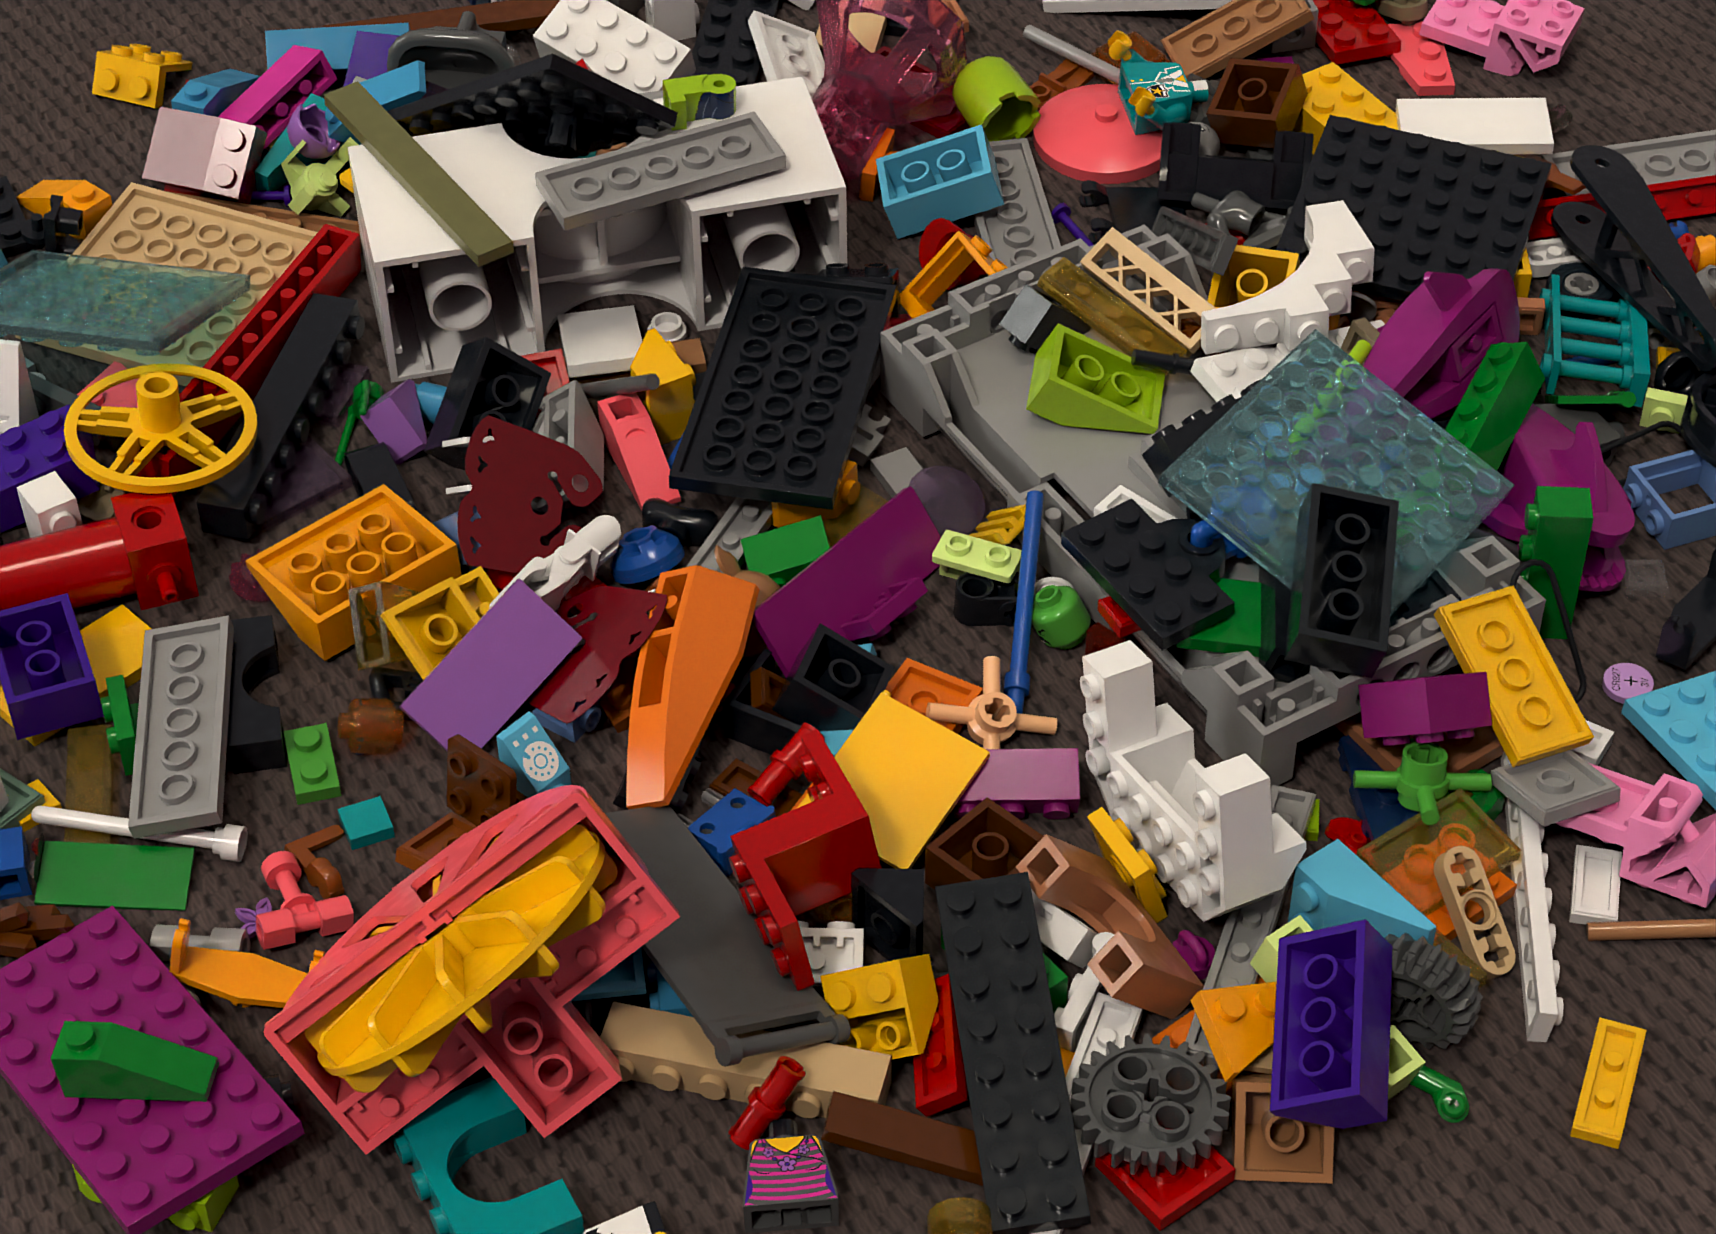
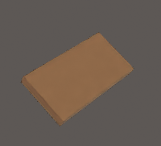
M1232 0L1160 41L1171 61L1181 65L1186 79L1190 73L1206 79L1225 69L1230 58L1243 59L1314 20V16L1305 0Z

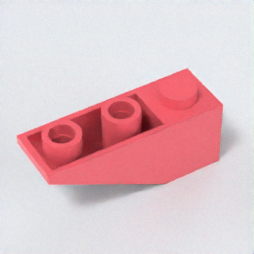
M637 392L620 394L597 401L599 424L604 434V444L640 509L642 510L643 504L650 498H660L672 504L681 502L678 489L669 488V474L671 470L650 415Z

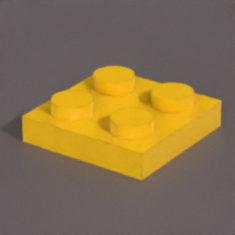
M1103 807L1089 814L1087 818L1103 858L1112 864L1156 923L1168 917L1161 900L1167 895L1161 883L1154 875L1158 872L1157 868L1144 849L1136 852L1131 845V842L1134 841L1133 836L1122 819L1117 818L1113 821Z

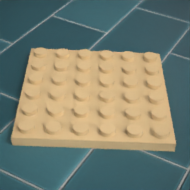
M131 182L13 325L15 337L109 365L114 361L119 362L127 369L162 363L203 367L318 232ZM173 375L177 379L178 384L182 386H187L194 378Z

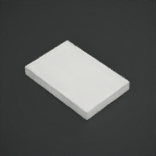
M634 305L557 314L565 363L570 379L630 371V366L642 343Z

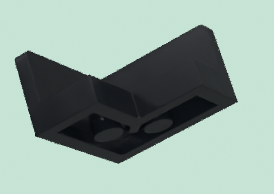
M765 648L723 702L725 737L772 755L775 750L781 751L801 726L751 706L750 673L760 667L775 673L774 657L772 652Z

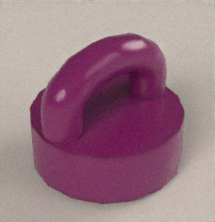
M1188 930L1180 931L1178 939L1172 944L1199 980H1203L1208 976L1215 955V949L1205 938L1195 936Z

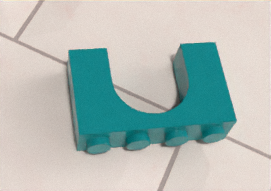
M492 1076L446 1094L399 1130V1135L392 1137L401 1163L404 1165L411 1162L415 1170L410 1175L419 1199L423 1201L429 1198L434 1207L429 1210V1215L436 1233L583 1234L582 1214L563 1179L502 1202L478 1201L461 1193L454 1186L453 1180L457 1171L472 1156L527 1133L524 1114Z

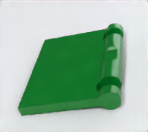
M1615 390L1609 391L1607 394L1545 395V403L1608 404L1610 406L1629 408L1636 403V396L1629 391Z

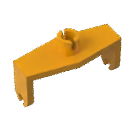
M183 918L179 919V927L175 930L172 942L169 972L181 983L227 999L235 1006L242 1004L243 1008L251 1005L284 1008L291 995L308 974L254 953L190 947L191 921ZM314 951L309 972L325 955L324 951Z

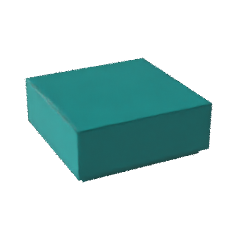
M381 796L337 809L339 820L352 850L395 837L394 827Z

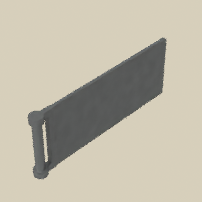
M649 806L605 813L645 863L652 879L679 911L680 918L641 947L701 1026L704 1034L714 1046L716 1059L721 1066L726 1067L739 1064L742 1058L825 1041L832 1044H840L849 1040L851 1029L848 1019L843 1014H835L812 985L797 991L789 974L783 977L780 976L770 950L775 949L771 943L764 945L754 923V919L758 918L755 913L747 914L738 891L671 806L656 808ZM817 1019L820 1022L740 1039L735 1036L737 1034Z

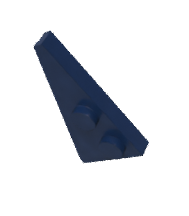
M1349 735L1340 737L1337 749L1340 753L1339 763L1342 771L1349 773L1352 782L1349 793L1356 814L1362 820V832L1366 838L1371 840L1374 849L1371 860L1377 869L1413 857L1447 834L1437 823L1434 825L1424 824L1420 812L1402 806L1398 801L1397 789L1354 788V770H1384Z

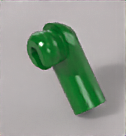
M1423 1065L1410 1082V1085L1431 1095L1438 1114L1445 1121L1456 1123L1464 1120L1468 1115L1469 1104L1461 1083Z

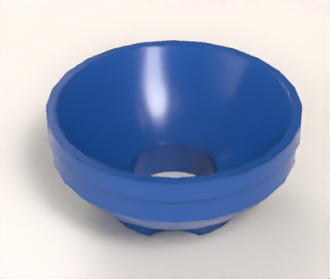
M650 525L644 528H635L625 533L624 537L619 541L618 550L610 560L611 573L614 580L620 584L643 582L657 577L660 573L676 566L683 559L685 550L677 536L657 529L656 526Z

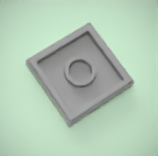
M1572 750L1514 768L1510 763L1491 770L1492 785L1544 827L1620 801L1621 788Z

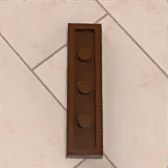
M833 1091L828 1105L821 1140L983 1186L975 1132L973 1130Z

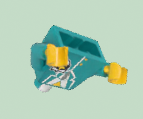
M1119 30L1107 41L1110 47V57L1114 60L1121 59L1118 94L1135 135L1162 130L1163 121L1187 123L1190 120L1192 103L1208 101L1209 90L1206 80L1187 81L1180 64L1145 60L1134 49L1128 50L1132 46V41L1127 34Z

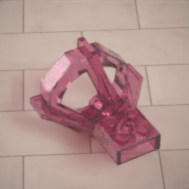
M816 0L825 58L824 77L811 99L845 183L860 176L888 126L945 117L953 110L956 104L952 95L954 83L957 80L958 74L967 64L963 21L941 0ZM851 13L881 15L900 23L908 30L887 57H884L881 54L869 52L853 36L848 28L849 15ZM928 48L935 60L937 72L919 73L909 71L924 50Z

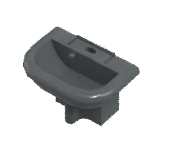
M471 11L462 13L457 27L434 26L410 30L397 37L388 49L387 72L417 60L425 62L426 94L420 99L515 67L513 58L507 52L506 32L482 29L477 24L475 14Z

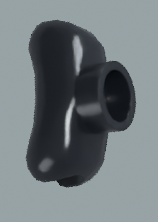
M650 498L645 501L642 507L643 528L653 525L657 529L669 532L678 537L683 548L684 546L701 547L718 521V516L711 510L683 507L660 498Z

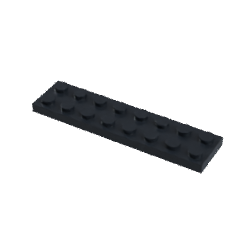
M1028 872L935 886L991 1234H1031L1091 1224Z

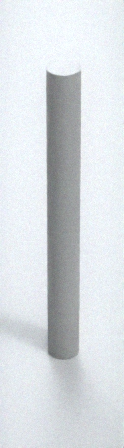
M1032 25L1025 27L1023 31L1024 38L1117 84L1119 83V68Z

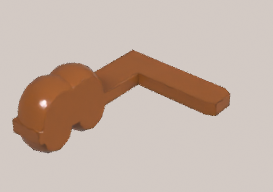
M332 825L290 842L284 847L285 851L295 855L300 868L307 875L308 882L311 886L319 888L323 899L341 896V894H344L345 888L337 868L332 866L331 862L325 857L316 858L312 851L341 839L345 831L339 825Z

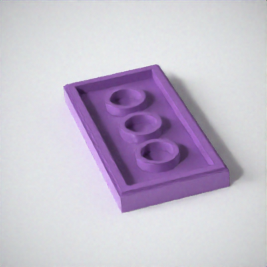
M519 578L403 701L399 708L446 751L448 749V739L456 734L463 736L482 749L583 638Z

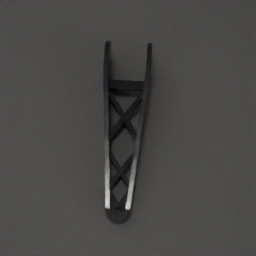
M1586 145L1577 148L1570 159L1571 169L1606 213L1586 203L1564 202L1557 205L1553 210L1551 216L1553 227L1565 243L1681 352L1685 353L1703 372L1716 371V310L1644 179L1630 161L1615 150L1597 145ZM1656 277L1660 280V282L1664 285V287H1665V288L1668 290V292L1672 295V297L1674 298L1675 302L1672 300V298L1669 296V294L1666 292V290L1663 288V286L1659 283V281L1656 279ZM1691 321L1695 324V326H1696V327L1699 329V331L1702 333L1703 339H1702V337L1699 335V333L1695 330V328L1692 326Z

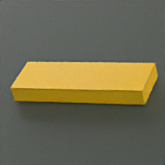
M1599 1017L1570 1134L1571 1137L1619 1149L1646 1036V1029Z

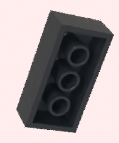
M1312 483L1298 514L1284 660L1368 678L1374 676L1388 649L1399 501Z

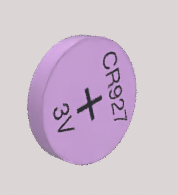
M1618 663L1610 666L1605 671L1602 681V687L1607 696L1624 704L1625 699L1653 691L1654 686L1651 674L1643 667L1632 663Z

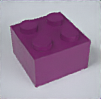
M1486 672L1418 677L1358 685L1364 738L1382 737L1383 746L1410 743V735H1413L1414 741L1417 743L1444 741L1443 732H1447V739L1474 737V728L1492 725Z

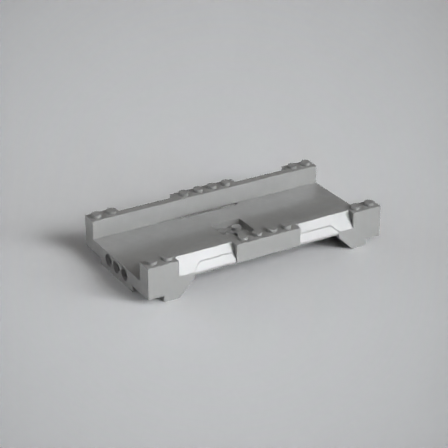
M1145 224L1121 233L1206 301L1208 300L1191 254L1168 233L1157 237ZM1080 238L948 292V305L880 332V392L922 437L940 430L1007 502V508L1026 505L1027 493L1029 491L1036 490L1044 494L1038 562L1052 577L1062 578L1072 584L1088 610L1091 619L1111 638L1116 636V633L1098 612V600L1110 595L1061 545V533L1084 522V520L1047 481L1055 479L1091 518L1094 516V507L1119 485L1124 486L1175 518L1187 519L1186 507L1189 506V503L1195 500L1200 502L1215 497L1217 491L1225 487L1234 491L1249 484L1262 490L1272 502L1279 519V534L1296 538L1298 519L1258 470L1259 456L1233 431L1224 446L1220 465L1198 483L1168 497L1142 454L1154 444L1151 437L1161 429L1171 424L1176 429L1182 427L1181 422L1200 409H1203L1206 414L1212 412L1211 407L1217 402L1194 375L1177 372L1173 375L1169 371L1160 370L1165 372L1158 429L1154 434L1062 426L1026 409L1035 355L1038 350L1031 348L1027 353L1008 340L1011 333L999 324L1026 284L1069 305L1093 324L1092 328L1083 335L1130 357L1134 349L1169 355L1178 353L1179 356L1186 358L1192 355L1191 352L1171 339L1157 325L1119 330L1118 310L1124 299L1082 266L1080 261L1095 245L1089 247ZM1108 250L1096 262V265L1101 269L1118 267V260ZM1136 274L1126 275V289L1129 291L1146 289V282ZM1153 297V303L1158 313L1174 310V304L1165 297ZM1387 479L1380 492L1373 493L1361 487L1356 488L1345 485L1340 488L1396 501L1405 498ZM1024 529L1016 536L1021 544ZM1433 531L1412 542L1456 591L1461 600L1509 587L1512 575L1520 566V560L1493 535L1453 543L1446 535ZM1266 547L1244 558L1232 556L1226 559L1225 572L1222 578L1259 582V559ZM1519 576L1516 591L1538 632H1540L1546 599ZM1450 594L1432 603L1429 609L1411 618L1405 619L1402 617L1396 620V624L1389 628L1387 653L1372 678L1310 665V671L1307 675L1287 683L1276 680L1259 663V657H1254L1249 651L1219 653L1177 648V644L1162 651L1143 630L1134 632L1131 635L1207 715L1204 738L1206 743L1223 761L1246 753L1270 777V786L1272 787V785L1278 786L1292 779L1298 742L1361 712L1358 685L1435 676L1458 665L1459 663L1433 614L1438 607L1455 603L1459 600L1453 594Z

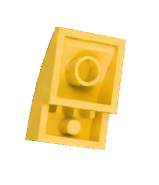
M479 566L456 579L450 577L382 612L380 616L424 680L489 610L490 603L500 593L483 568Z

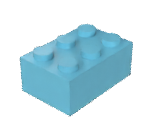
M982 124L876 159L883 207L897 239L924 231L930 222L938 218L954 222L958 219L1004 205L995 156Z

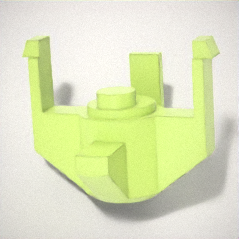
M349 137L326 164L312 163L306 166L295 156L306 144L302 140L281 163L291 187L292 201L288 206L298 215L304 209L308 211L320 210L341 217L350 205L335 192L338 188L336 173L349 160L347 147L359 144Z

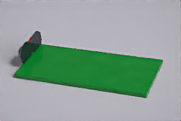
M43 833L32 842L31 849L38 856L36 860L28 865L27 871L37 883L35 905L54 904L55 906L109 908L113 905L115 909L186 911L195 848L61 841L44 842Z

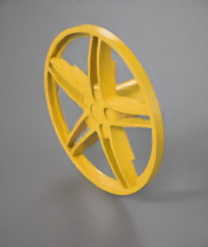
M172 363L137 366L116 372L97 381L81 393L73 402L64 423V436L68 454L80 470L92 479L112 488L146 494L185 491L206 485L223 477L235 469L248 456L254 446L258 432L257 414L253 401L236 382L206 368ZM173 375L206 380L223 388L228 393L213 396L211 393L180 402L178 381ZM138 379L136 382L138 408L102 406L101 410L85 409L94 398L105 390L120 383ZM243 411V432L236 445L227 454L214 446V441L198 430V428L216 423ZM77 431L128 438L116 452L118 457L107 468L96 462L85 452L79 442ZM163 446H167L202 468L171 477L136 476Z

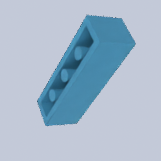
M409 23L265 31L267 70L293 45L322 50L335 75L346 76L357 31L401 36L410 31L411 28Z

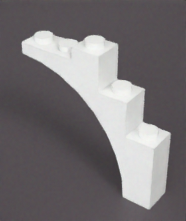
M1343 200L1306 206L1304 241L1308 247L1309 254L1299 268L1282 283L1256 297L1234 305L1201 313V348L1205 355L1284 342L1289 351L1328 345L1329 316L1351 313L1352 285L1373 282L1375 248Z

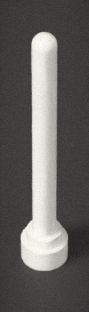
M41 805L36 806L31 812L33 821L40 824L133 837L128 828L129 818ZM226 824L224 828L217 827L215 831L193 828L142 837L141 839L212 849L213 854L220 855L222 860L241 862L247 846L248 832L245 826Z

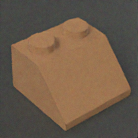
M1239 1073L1232 1080L1233 1167L1236 1169L1234 1180L1333 1184L1334 1127L1274 1116L1270 1112L1272 1075Z

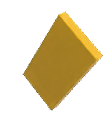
M1514 585L1438 607L1433 615L1463 673H1487L1492 719L1491 726L1513 768L1587 745L1592 741L1594 735Z
M123 604L80 630L99 697L109 696L105 678L123 675L126 688L141 679L145 630L152 628ZM0 685V716L13 727L2 685ZM63 728L25 739L35 747Z

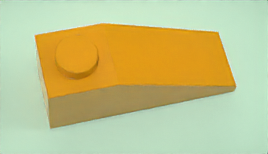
M42 180L16 197L20 205L44 217V214L51 210V195L63 196L65 208L83 210V227L80 236L69 234L74 238L83 240L112 206L111 195L87 180Z

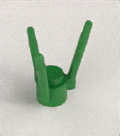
M363 380L353 390L352 405L348 407V417L334 460L336 467L342 465L344 453L347 451L356 420L358 418L362 420L360 415H366L367 409L384 395L382 386L376 382Z

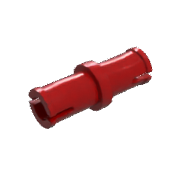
M804 722L798 732L781 751L775 750L770 756L771 763L753 785H750L747 789L753 799L765 806H770L792 779L797 780L802 775L803 770L801 769L799 756L804 755L805 751L801 735L816 730L815 727Z
M780 1056L761 1087L753 1088L748 1096V1106L734 1126L728 1131V1135H731L730 1139L736 1145L749 1150L750 1143L755 1139H760L773 1120L781 1118L786 1110L784 1103L800 1080H803L806 1072L803 1071L804 1068L797 1061L788 1056Z

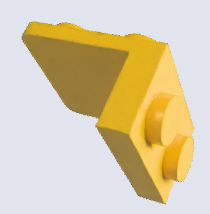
M133 43L129 47L112 45L111 50L97 51L92 94L151 108H159L163 104L166 72L192 70L193 62L182 60L183 54L178 52L161 51V54L152 53L151 47L147 45Z

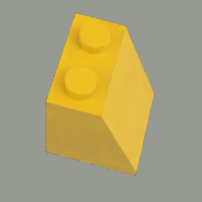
M1236 245L1224 276L1217 273L1213 274L1207 301L1215 308L1234 305L1268 291L1282 283L1299 268V253Z

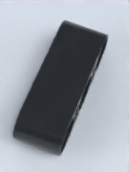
M384 442L344 453L346 469L358 497L385 484L417 511L412 496Z

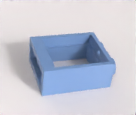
M1693 450L1629 466L1623 489L1632 502L1631 508L1643 522L1647 532L1655 537L1664 550L1716 536V467L1702 459ZM1699 484L1714 503L1674 514L1659 494Z

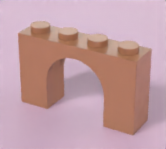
M1046 834L1016 866L1020 873L1028 872L1031 889L1039 899L1076 914L1098 933L1109 932L1114 934L1087 963L1112 998L1169 1019H1175L1191 1003L1190 1000L1197 992L1203 990L1204 985L1107 859Z

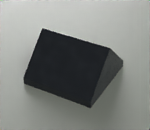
M857 868L851 873L852 923L855 924V928L864 929V941L888 961L923 955L924 869Z

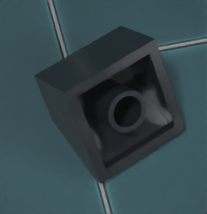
M820 623L799 652L772 710L800 726L806 722L818 729V731L854 730L879 694L886 689L895 667Z

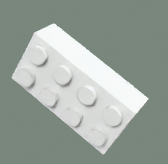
M560 0L533 34L540 58L553 53L574 64L583 58L595 74L635 93L663 91V80L692 76L696 71L690 48L607 0Z

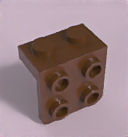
M459 734L448 739L447 807L452 809L453 812L479 826L500 812L528 798L517 790V776L512 768Z

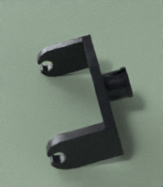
M1716 548L1712 553L1708 574L1674 606L1671 616L1662 627L1656 658L1685 670L1716 640Z

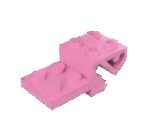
M1436 0L1421 24L1419 35L1486 57L1483 69L1491 72L1515 76L1519 74L1525 62H1527L1534 73L1558 64L1581 24L1585 8L1574 5L1567 0H1508L1505 6L1493 0Z
M1589 763L1621 788L1620 801L1557 822L1556 824L1595 836L1603 842L1624 847L1619 877L1633 881L1641 887L1655 889L1677 897L1685 903L1696 904L1706 908L1716 895V813L1694 823L1689 819L1702 803L1703 794L1699 787L1694 783L1665 773L1655 785H1651Z

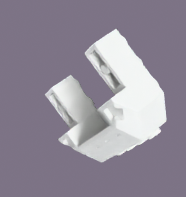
M1131 640L1083 656L1084 676L1080 677V687L1086 700V713L1083 714V724L1089 739V750L1086 751L1087 765L1095 776L1111 819L1113 821L1117 818L1122 819L1133 836L1134 841L1131 844L1136 852L1144 849L1157 868L1158 872L1156 874L1161 882H1167L1177 893L1181 903L1186 908L1190 907L1203 922L1260 901L1283 889L1307 848L1306 841L1278 813L1272 814L1270 777L1246 753L1204 768L1195 759L1193 728L1168 703L1155 707L1153 662Z

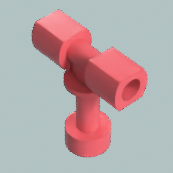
M278 851L272 853L263 861L261 871L267 885L271 889L280 890L285 900L279 910L256 915V934L263 950L296 943L297 933L318 929L319 934L323 937L348 931L354 925L353 908L346 895L316 901L312 895L301 892L297 882L301 878L302 871L293 853Z

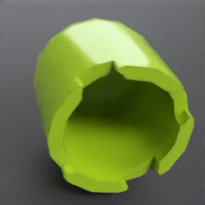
M985 56L967 64L955 79L952 95L958 110L970 128L982 124L989 142L1010 140L1014 137L1016 139L1025 138L1040 120L1041 115L1037 111L1041 103L1039 98L1016 69L1001 57Z

